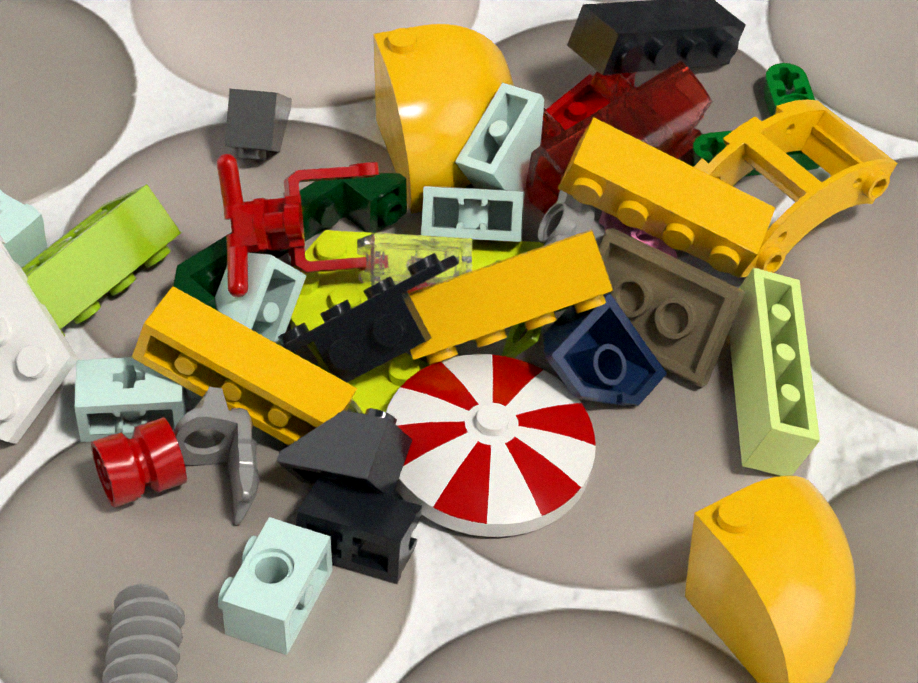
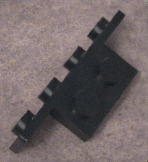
M433 253L407 267L411 274L410 278L395 285L390 276L363 291L368 299L367 301L352 308L347 299L320 314L324 324L309 331L306 323H302L278 336L282 347L291 352H295L314 342L330 373L345 382H349L432 338L407 291L458 265L459 262L455 255L439 261L437 255Z

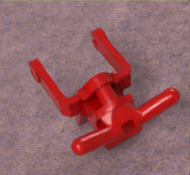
M223 154L217 159L224 220H231L232 234L226 235L228 291L233 297H243L248 291V253L288 250L291 257V267L302 273L352 269L372 271L387 268L386 256L308 261L305 258L301 195L299 193V182L376 177V175H379L378 162L351 164L348 167L297 170L284 180L285 192L283 193V198L253 199V201L243 202L236 158L231 154Z

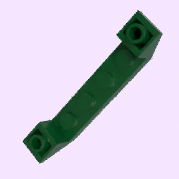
M379 173L376 177L314 181L299 191L301 195L305 241L324 229L334 226L344 217H347L364 232L377 233L388 225L396 223L402 216L407 214L406 178L400 173ZM226 236L177 265L174 287L215 310V296L227 267ZM288 250L257 252L256 254H268L278 259L288 253Z

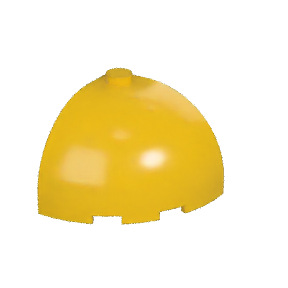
M429 24L398 28L392 31L373 34L376 122L395 172L400 173L406 178L407 204L411 214L422 211L424 186L466 188V186L471 184L455 161L501 84L505 83L514 86L508 64L500 49L486 36L462 26Z
M777 476L753 483L695 512L685 598L758 683H826L832 676L835 665L848 644L855 610L856 581L848 540L839 519L825 497L813 483L803 477Z

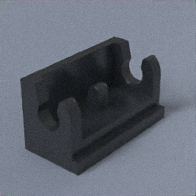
M320 476L297 510L296 526L331 536L332 565L397 584L417 544V539L411 537L421 518L422 505Z

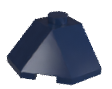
M610 293L604 294L605 304L580 313H576L574 305L569 306L543 334L545 358L574 398L631 407L640 405L667 373Z

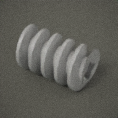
M145 584L127 586L118 592L114 600L115 611L111 618L112 630L108 637L109 649L105 656L106 668L102 675V683H175L178 677L176 665L180 661L178 647L183 639L181 628L185 623L184 611L178 604L169 601V597L164 591L154 586Z

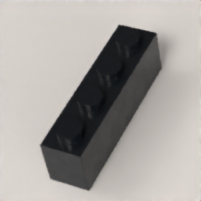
M646 0L583 4L567 46L602 75L729 64L731 58L737 52L739 40L746 24L715 0Z

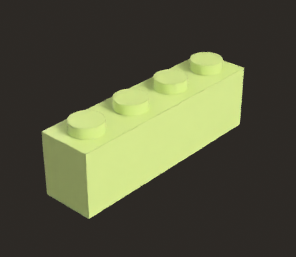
M753 267L739 287V289L745 291V294L729 330L742 466L780 476H792L820 442L800 280Z

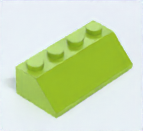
M146 184L103 204L21 268L28 278L27 283L39 302L46 306L61 330L72 320L79 324L96 313L101 308L97 300L108 291L113 296L131 285L137 279L132 272L143 263L146 268H149L166 257L171 252L167 244L180 235L181 231Z

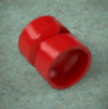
M164 417L135 426L131 439L121 432L91 441L92 456L99 480L108 501L114 508L138 500L144 494L145 486H149L155 492H161L187 482L186 467L178 441L169 422Z

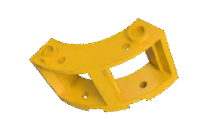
M797 100L776 106L775 115L763 121L759 120L756 116L749 119L723 138L727 147L717 154L709 164L704 159H701L694 167L731 186H734L745 175L755 169L795 202L767 230L758 255L740 276L747 277L753 267L775 273L783 264L785 256L806 234L832 215L852 206L873 204L875 199L880 197L890 183V175L898 163L818 100ZM802 151L828 172L831 177L823 182L819 181L786 153Z

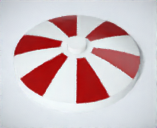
M471 354L451 357L428 365L407 379L394 394L388 405L386 413L394 416L397 419L396 425L412 439L396 490L405 501L422 505L421 514L446 528L484 537H505L529 533L541 529L565 515L578 502L590 480L595 459L596 442L593 425L586 409L578 398H574L563 382L547 371L525 361L492 354Z

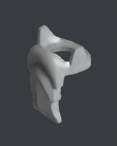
M209 387L197 406L179 420L174 434L186 465H213L227 462L233 496L234 525H240L256 497L259 484L256 457L257 442L252 438L253 424L247 410L242 408L228 410L222 388ZM200 429L218 430L225 435L222 442L216 445L211 431L196 432L188 443L184 441L189 434Z

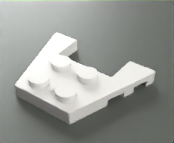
M0 235V439L17 444L75 365L78 357L46 306L41 304L27 283V276L20 265L11 258L4 246L5 241Z

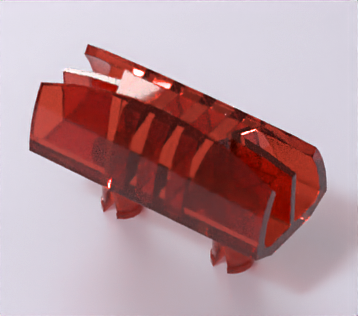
M679 61L636 88L621 74L602 75L597 71L591 80L590 86L605 97L610 104L567 130L544 108L541 145L531 152L526 180L530 203L544 214L557 203L560 193L558 189L579 140L593 117L676 159H679L692 149L695 139L702 135L701 131L695 129V127L704 118V113L713 101L698 78L682 61Z

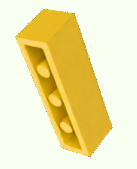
M594 117L579 140L558 187L559 190L572 195L578 202L592 205L618 218L623 224L638 228L656 238H660L669 247L683 250L709 263L714 269L729 273L737 278H740L758 255L775 211V207Z
M587 230L408 293L432 337L426 342L410 349L413 360L426 356L428 364L437 363L458 355L455 346L475 339L477 347L486 346L507 338L505 328L524 322L527 330H531L556 321L554 311L574 305L576 313H580L605 304L604 294L613 291V287L593 230Z
M172 286L144 322L131 357L201 397L205 395L209 387L222 388L228 410L232 408L247 410L253 426L287 445H291L341 411H347L357 390L356 387Z

